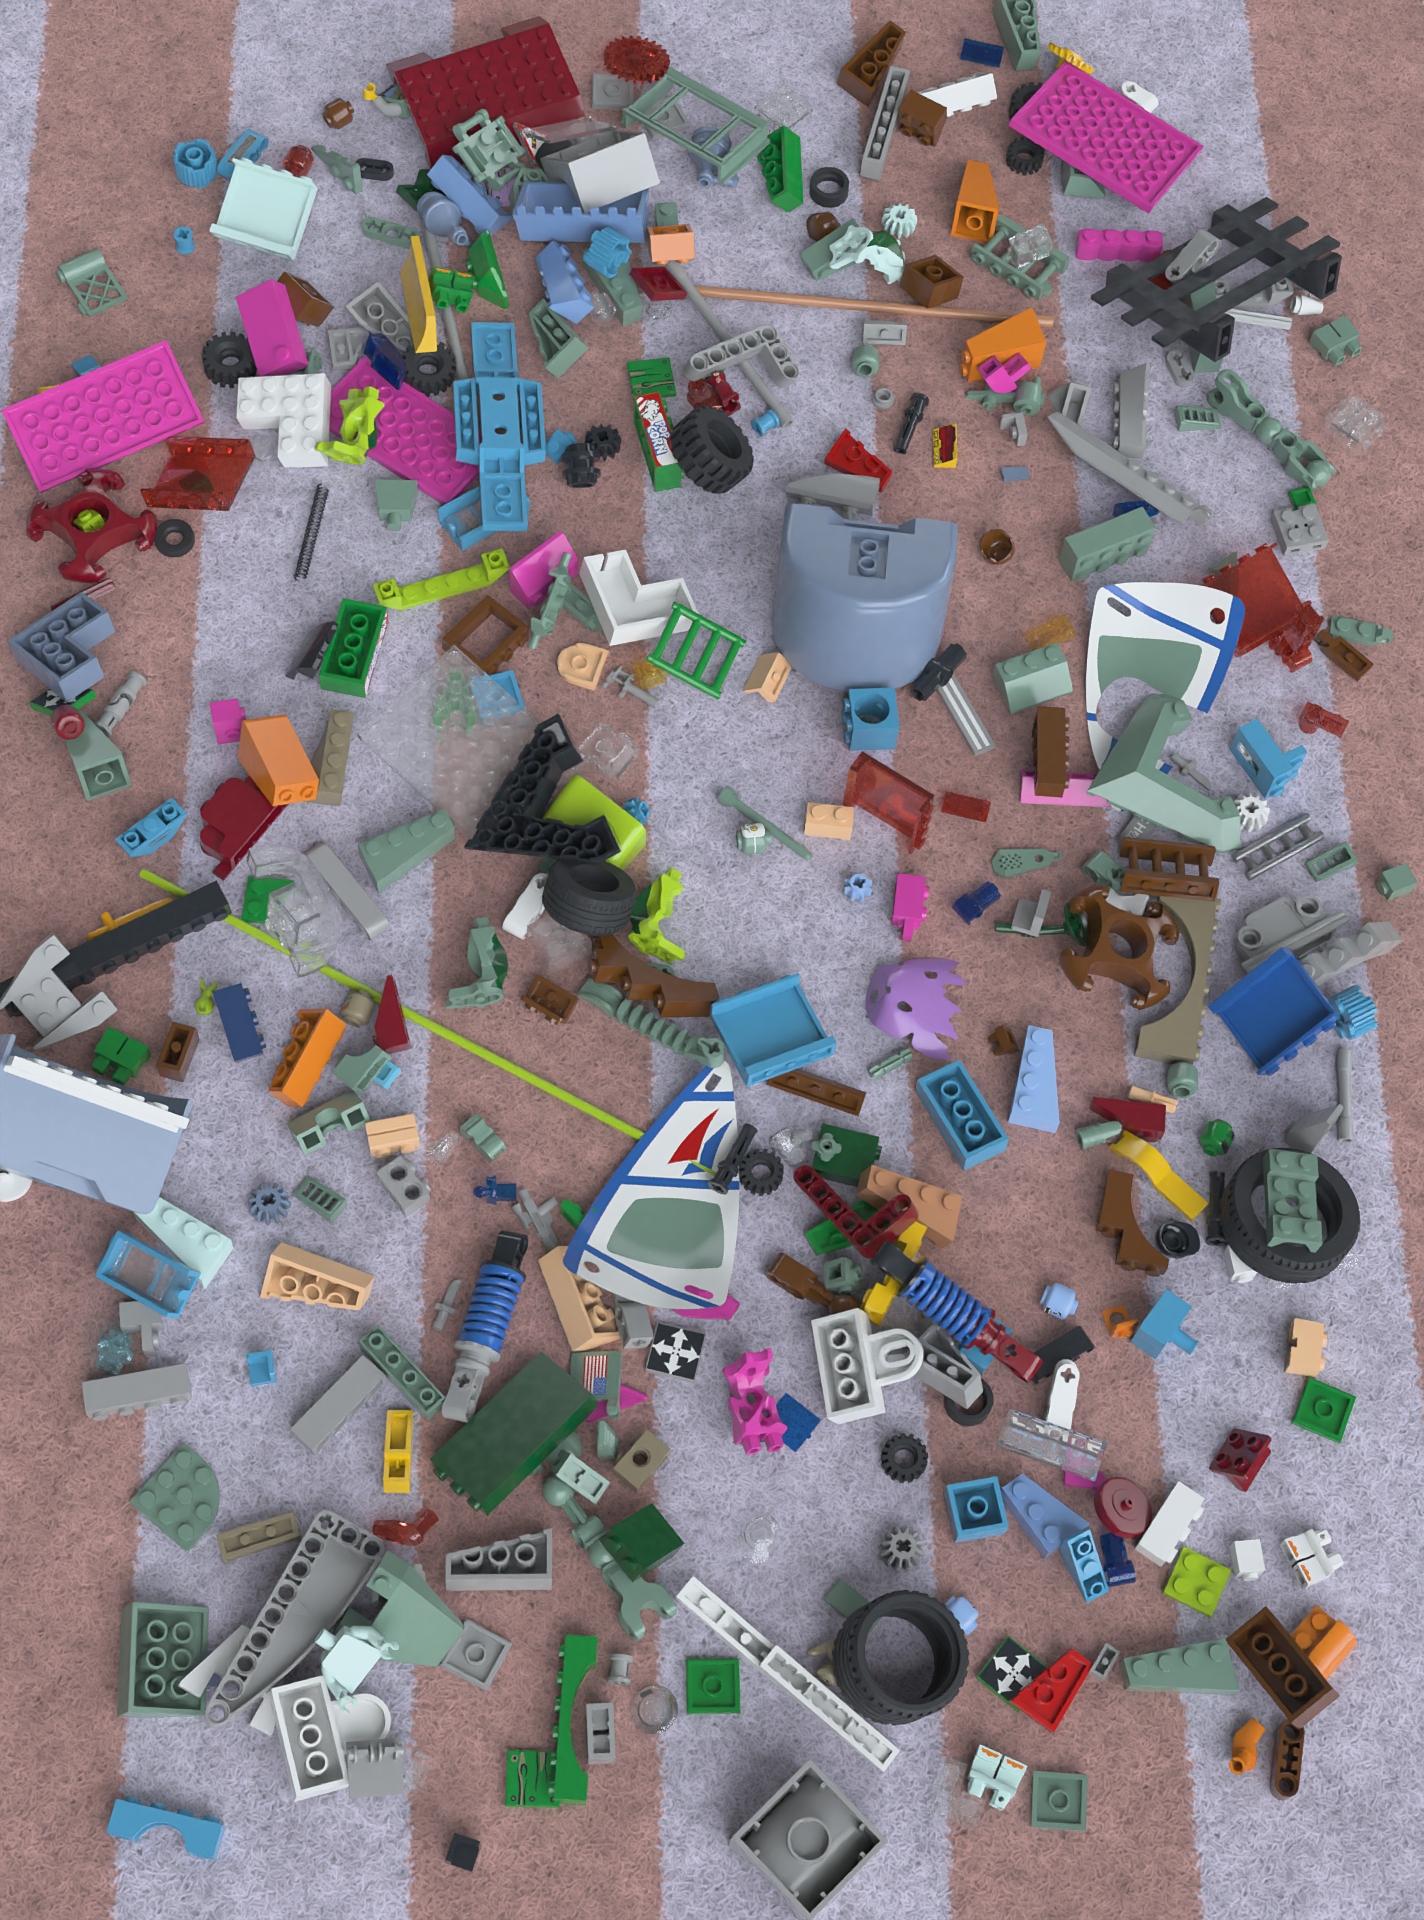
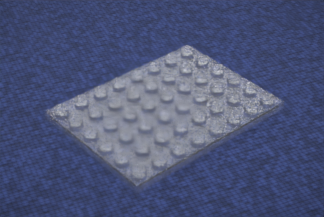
M453 645L357 733V737L438 811L445 808L452 823L471 840L477 831L476 826L485 811L489 809L492 799L509 771L515 769L519 762L518 757L526 744H530L535 736L534 730L541 722L458 647ZM584 760L562 773L548 805L553 799L558 797L574 775L580 776L588 768L589 765ZM484 851L492 859L499 853Z

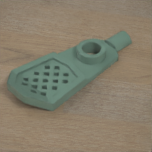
M999 849L991 863L994 873L1003 878H1008L1048 867L1052 861L1062 860L1060 851L1049 852L1047 849ZM1034 857H1041L1042 862L1035 861Z

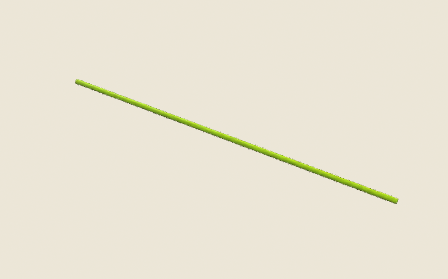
M142 869L139 877L179 898L189 894L188 891L146 869ZM231 914L222 920L356 992L363 990L372 996L371 999L380 1004L382 994ZM402 1005L404 1017L638 1141L645 1134L637 1128ZM689 1160L699 1168L715 1176V1171L695 1161Z

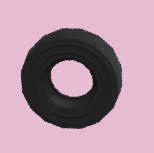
M169 519L157 527L154 543L157 550L164 556L171 558L181 557L193 548L195 535L191 526L185 521ZM172 532H177L183 536V539L179 544L171 545L166 542V537Z

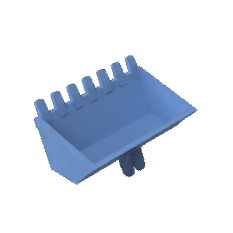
M524 181L513 212L520 241L591 242V236L596 230L601 232L604 228L610 227L629 238L630 243H645L648 227L650 188L600 208L590 207V212L584 214L566 182Z

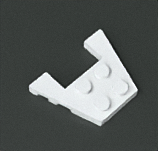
M241 1625L180 1682L178 1687L200 1698L214 1673L224 1677L251 1629ZM256 1635L251 1638V1642L255 1647L260 1648L265 1645V1640L262 1636ZM241 1659L237 1662L238 1668L243 1672L252 1669L251 1663L246 1659ZM282 1680L279 1684H277L274 1688L282 1686V1685H283V1680ZM269 1691L261 1698L263 1701L250 1726L271 1736L274 1732L275 1720Z

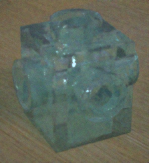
M111 1329L107 1338L102 1336L96 1348V1351L100 1352L94 1366L118 1376L124 1363L129 1365L135 1353V1350L131 1349L135 1340L124 1332H116Z

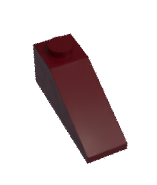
M392 974L386 978L374 1027L376 1035L372 1036L374 1046L377 1045L388 1054L412 1049L396 980Z
M1093 1097L1090 1103L1091 1111L1110 1122L1119 1121L1123 1130L1143 1138L1146 1142H1157L1162 1139L1165 1133L1166 1105Z

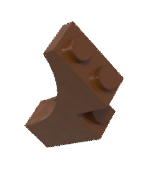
M1109 1169L1105 1178L1096 1231L1101 1232L1103 1236L1108 1238L1120 1236L1115 1264L1121 1265L1123 1270H1143L1146 1275L1152 1277L1164 1275L1168 1269L1169 1258L1158 1252L1146 1240L1134 1217L1131 1203L1134 1175Z

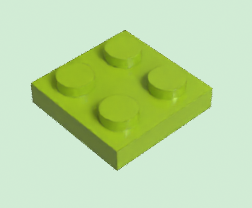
M1184 1546L1162 1594L1211 1618L1232 1570Z

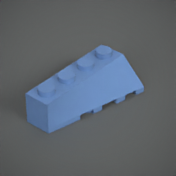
M442 155L427 175L432 179L431 183L433 186L442 190L448 200L458 205L461 216L466 220H470L474 224L473 228L479 234L489 229L490 235H493L514 219L511 212L507 213L501 208L503 203L498 198L495 199L487 195V188L481 183L477 185L474 180L472 181V174L452 156Z
M553 240L536 256L539 273L544 277L542 284L547 288L545 296L548 299L550 298L548 307L577 324L595 308L591 301L592 296L584 286L585 281L577 271L578 266L570 256V249L566 245H560Z

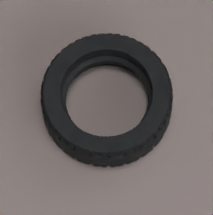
M1271 1148L1277 1150L1312 1154L1303 1150L1293 1148ZM1269 1149L1257 1152L1239 1166L1221 1195L1219 1219L1226 1241L1243 1263L1269 1279L1290 1284L1313 1282L1327 1276L1336 1269L1352 1249L1360 1231L1359 1205L1352 1188L1338 1170L1317 1156L1319 1177L1315 1181L1316 1203L1327 1227L1325 1241L1316 1253L1310 1252L1308 1247H1297L1287 1243H1281L1272 1247L1267 1246L1266 1229L1261 1225L1254 1213L1251 1195L1258 1186L1264 1185L1263 1157Z

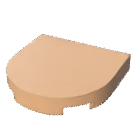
M576 643L573 646L564 648L558 656V672L568 683L595 691L609 650L585 643Z

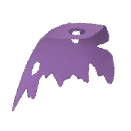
M924 958L906 960L903 966L894 964L881 965L876 969L866 993L865 1007L871 1023L895 1038H902L913 1032L912 1045L914 1049L934 1059H952L945 1052L948 1046L938 1040L935 1032L956 1040L958 1039L957 1034L954 1032V1027L948 1019L953 1016L954 1012H960L961 1009L943 996L947 990L942 988V985L967 984L960 976L949 972L960 963L949 959ZM925 972L937 973V978L928 979L925 976ZM886 987L891 988L889 994H886ZM877 989L878 997L872 1004L870 997L872 992ZM905 1001L912 1008V1012H904L898 1009V1002Z

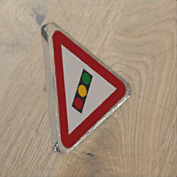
M515 122L513 128L521 142V147L525 148L527 151L525 153L530 163L534 165L538 148L552 137Z

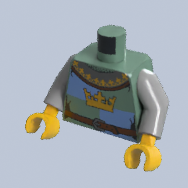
M368 83V90L363 88L364 99L373 100V104L386 116L411 117L397 83L390 85L378 95L375 94L376 87L372 83Z

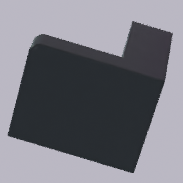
M454 1833L445 1859L446 1864L473 1872L481 1848V1842Z

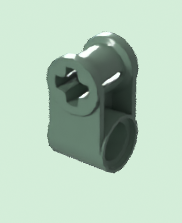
M1100 850L1095 851L1081 867L1082 873L1084 875L1088 874L1092 877V881L1102 883L1107 888L1113 889L1116 893L1121 891L1120 885L1125 868L1112 860L1106 853Z

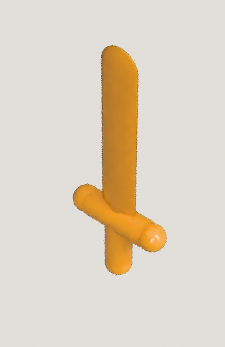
M166 898L154 902L115 920L112 919L108 912H103L101 919L105 926L89 932L87 940L96 938L168 904L173 899Z

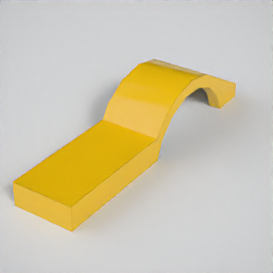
M1125 1130L1122 1133L1123 1138L1116 1145L1112 1143L1109 1148L1119 1157L1127 1158L1139 1166L1150 1179L1153 1188L1192 1222L1209 1203L1171 1170L1170 1165L1157 1149Z

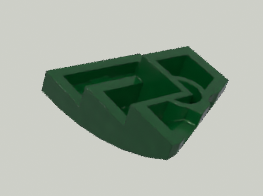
M419 169L415 185H398L396 193L416 212L418 201L424 194L438 192L446 196L442 190L437 189L431 183L432 179L427 175L431 169Z

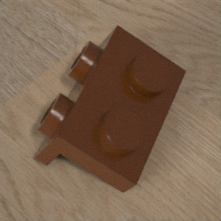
M537 974L527 994L522 995L520 1000L526 1003L524 1007L535 1013L538 1010L546 1014V1020L557 1025L558 1022L566 1023L580 998Z

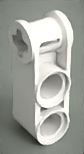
M539 873L533 877L526 890L518 898L513 910L505 918L502 926L503 930L522 940L526 939L525 934L528 930L531 931L533 924L540 917L538 915H541L545 909L542 903V893L548 874Z
M1069 1359L1060 1360L1055 1366L1048 1394L1047 1409L1044 1415L1046 1419L1045 1432H1049V1428L1061 1431L1060 1435L1066 1433L1068 1436L1071 1429L1072 1412L1075 1408L1079 1381L1077 1366ZM1070 1368L1073 1374H1068L1067 1378H1064L1062 1372Z

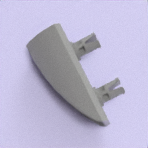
M851 474L817 475L789 483L786 486L785 492L787 497L800 500V504L813 505L816 503L842 509L843 519L855 520L856 513L873 516L880 478Z

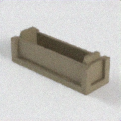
M294 1511L216 1535L225 1565L230 1564L232 1560L293 1541H297V1543L302 1541Z

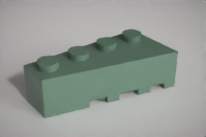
M589 248L582 250V266L621 325L624 327L641 320L642 302L636 283L629 275L631 271L629 262L620 264V267L617 268L616 272L618 273L616 276L608 278L583 261V256Z
M1226 1638L1128 1657L1119 1663L1125 1690L1234 1696L1240 1691Z

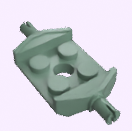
M563 552L559 565L549 572V575L555 579V582H552L549 587L548 595L550 597L547 604L544 603L541 608V620L534 617L531 619L532 636L527 646L530 649L536 650L540 637L543 638V636L551 635L552 629L556 628L557 624L555 621L557 615L563 607L567 590L570 591V583L572 582L568 573L569 570L567 569L572 555Z

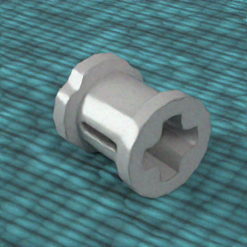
M610 1654L609 1659L612 1663L607 1683L629 1685L631 1681L628 1678L630 1663L633 1662V1657L626 1654Z

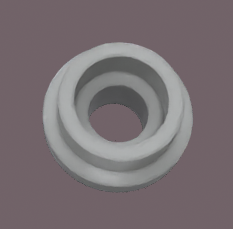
M880 388L873 394V404L880 409L890 408L894 403V395L889 389Z

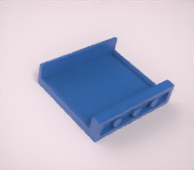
M1281 947L1208 1006L1213 1014H1219L1259 1069L1256 1072L1257 1075L1267 1074L1271 1076L1280 1069L1279 1065L1282 1062L1294 1059L1299 1054L1297 1051L1300 1048L1312 1045L1317 1040L1316 1036L1322 1031L1328 1032L1336 1026L1335 1021L1340 1018L1339 1014L1290 948Z

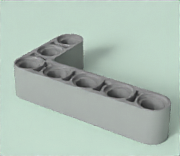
M766 324L692 355L685 364L683 373L687 379L697 381L715 371L723 370L759 355L774 383L779 388H787L798 377L799 368L775 327Z

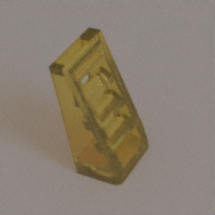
M1063 614L1025 633V636L1033 650H1037L1057 642L1060 644L1076 638V632L1066 614ZM1059 626H1062L1064 628V633H1061L1060 629L1058 628ZM1054 629L1058 636L1054 637L1050 630ZM1046 632L1050 640L1046 641L1042 633ZM1038 635L1042 644L1038 645L1034 636Z

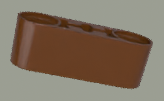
M1288 1719L1276 1728L1270 1778V1792L1274 1798L1281 1801L1288 1800L1299 1790L1305 1735L1304 1726L1298 1730ZM1285 1726L1291 1727L1294 1730V1739H1290L1285 1735ZM1287 1752L1288 1759L1292 1760V1762L1289 1765H1287V1761L1285 1759H1282V1757L1285 1754H1287ZM1279 1780H1284L1288 1783L1289 1793H1284L1280 1790Z

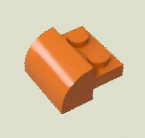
M1317 1605L1291 1634L1327 1680L1357 1645V1640L1351 1630L1340 1619L1338 1621L1334 1620Z

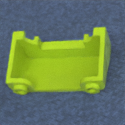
M574 775L568 781L542 818L563 821L564 824L574 826L575 824L585 825L605 815L622 845V852L605 861L622 870L646 846V829L644 826L579 775Z

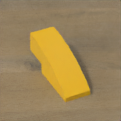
M387 1410L383 1475L384 1493H410L413 1410Z

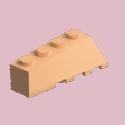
M281 1242L270 1256L260 1298L269 1299L270 1296L281 1298L282 1301L300 1300L305 1301V1304L315 1305L316 1303H324L329 1307L360 1310L370 1296L375 1276Z
M557 1246L538 1260L572 1351H587L620 1339L619 1331L612 1320L615 1318V1315L611 1308L606 1310L600 1299V1296L603 1294L599 1287L570 1272L564 1266L563 1258L568 1246Z

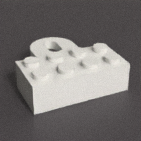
M859 1308L811 1320L827 1419L836 1424L886 1413L881 1386L907 1380L915 1375L921 1367L923 1348L916 1336L904 1329H891L872 1334L869 1315ZM902 1347L910 1348L908 1358L892 1363L888 1362L887 1355L890 1351Z

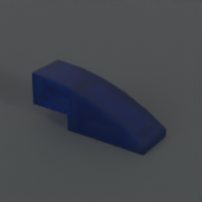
M383 333L369 334L363 354L372 361L370 367L396 390H401L406 374V366L401 354Z

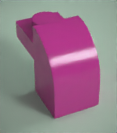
M1018 352L1003 365L993 355L976 369L992 390L998 393H1008L1018 388L1014 382L1032 368Z

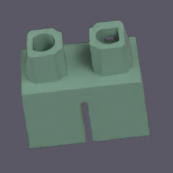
M1346 315L1331 322L1330 325L1327 324L1313 331L1309 341L1313 349H1318L1324 361L1329 359L1335 366L1345 360L1346 355L1343 351L1346 350L1351 357H1355L1360 354L1362 349L1357 340L1360 334Z

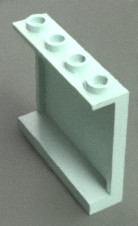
M233 158L232 162L235 164V169L217 224H211L210 233L214 237L294 261L318 188L313 183V180L308 177L300 176V178H297L286 170L277 172L266 164L258 166L246 158H241L240 160Z

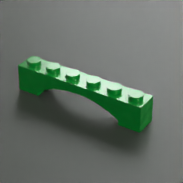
M566 1635L565 1643H560L559 1659H564L563 1670L558 1669L557 1686H562L561 1697L556 1696L555 1713H560L559 1724L554 1723L553 1740H558L557 1751H552L551 1768H556L555 1779L550 1778L548 1793V1795L554 1796L553 1803L586 1806L588 1773L582 1772L575 1757L571 1740L570 1721L573 1703L579 1686L588 1671L596 1669L598 1637Z

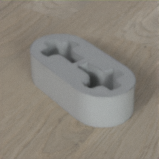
M1179 350L1170 351L1167 354L1165 363L1174 382L1183 388L1191 386L1195 374L1185 354Z

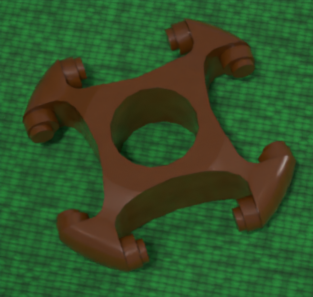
M1098 883L1086 887L1069 900V910L1077 914L1083 911L1087 913V946L1083 957L1077 956V953L1072 948L1065 947L1062 949L1059 963L1063 972L1077 990L1090 992L1094 981L1088 974L1109 977L1134 989L1137 993L1133 994L1130 999V1005L1133 1008L1143 1010L1156 1005L1170 993L1171 985L1168 980L1160 979L1157 981L1153 972L1154 947L1158 934L1162 935V940L1167 945H1176L1180 931L1174 918L1162 903L1156 902L1147 903L1145 908L1147 917L1131 914L1105 900L1110 892V888H1107L1106 885ZM1108 932L1122 936L1129 943L1132 950V959L1124 958L1112 949Z

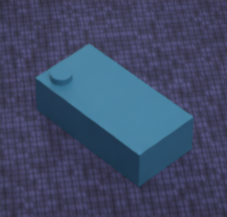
M960 1060L917 1079L915 1091L963 1171L1006 1151L1009 1140L1008 1136Z

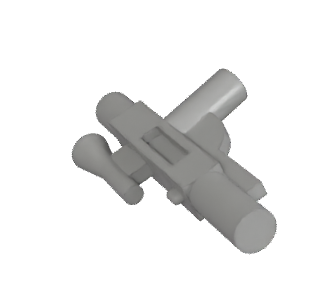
M523 1189L518 1192V1195L526 1212L522 1211L520 1203L514 1205L512 1210L520 1218L526 1231L530 1229L528 1224L533 1223L538 1232L536 1233L537 1237L541 1238L549 1253L559 1243L551 1228L552 1215L550 1213L558 1205V1202L554 1197H551L537 1208L528 1190Z

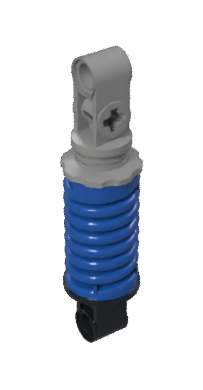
M501 1230L497 1236L492 1259L484 1260L480 1263L479 1279L475 1283L476 1288L472 1292L473 1297L470 1299V1306L467 1308V1315L464 1317V1324L460 1329L461 1333L454 1344V1349L460 1355L459 1359L455 1361L454 1366L456 1369L447 1397L443 1402L442 1415L444 1418L468 1423L474 1417L484 1379L488 1377L490 1372V1363L500 1361L499 1349L504 1345L502 1340L506 1338L505 1331L509 1329L508 1322L512 1320L510 1313H513L515 1310L513 1304H516L518 1301L516 1295L520 1294V1287L527 1277L520 1270L523 1257L528 1248V1236L526 1234Z

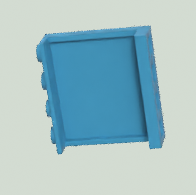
M799 973L785 975L775 982L763 983L755 989L741 991L728 999L721 998L711 1004L709 1017L746 1087L834 1055L837 1042L833 1035L827 1037L799 985Z

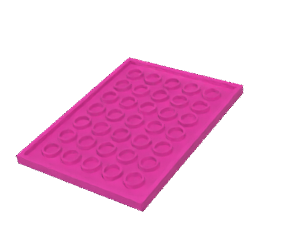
M1065 61L1015 114L1008 125L1147 213L1152 211L1204 147L1068 61Z

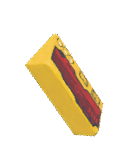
M956 424L933 429L934 467L956 468Z

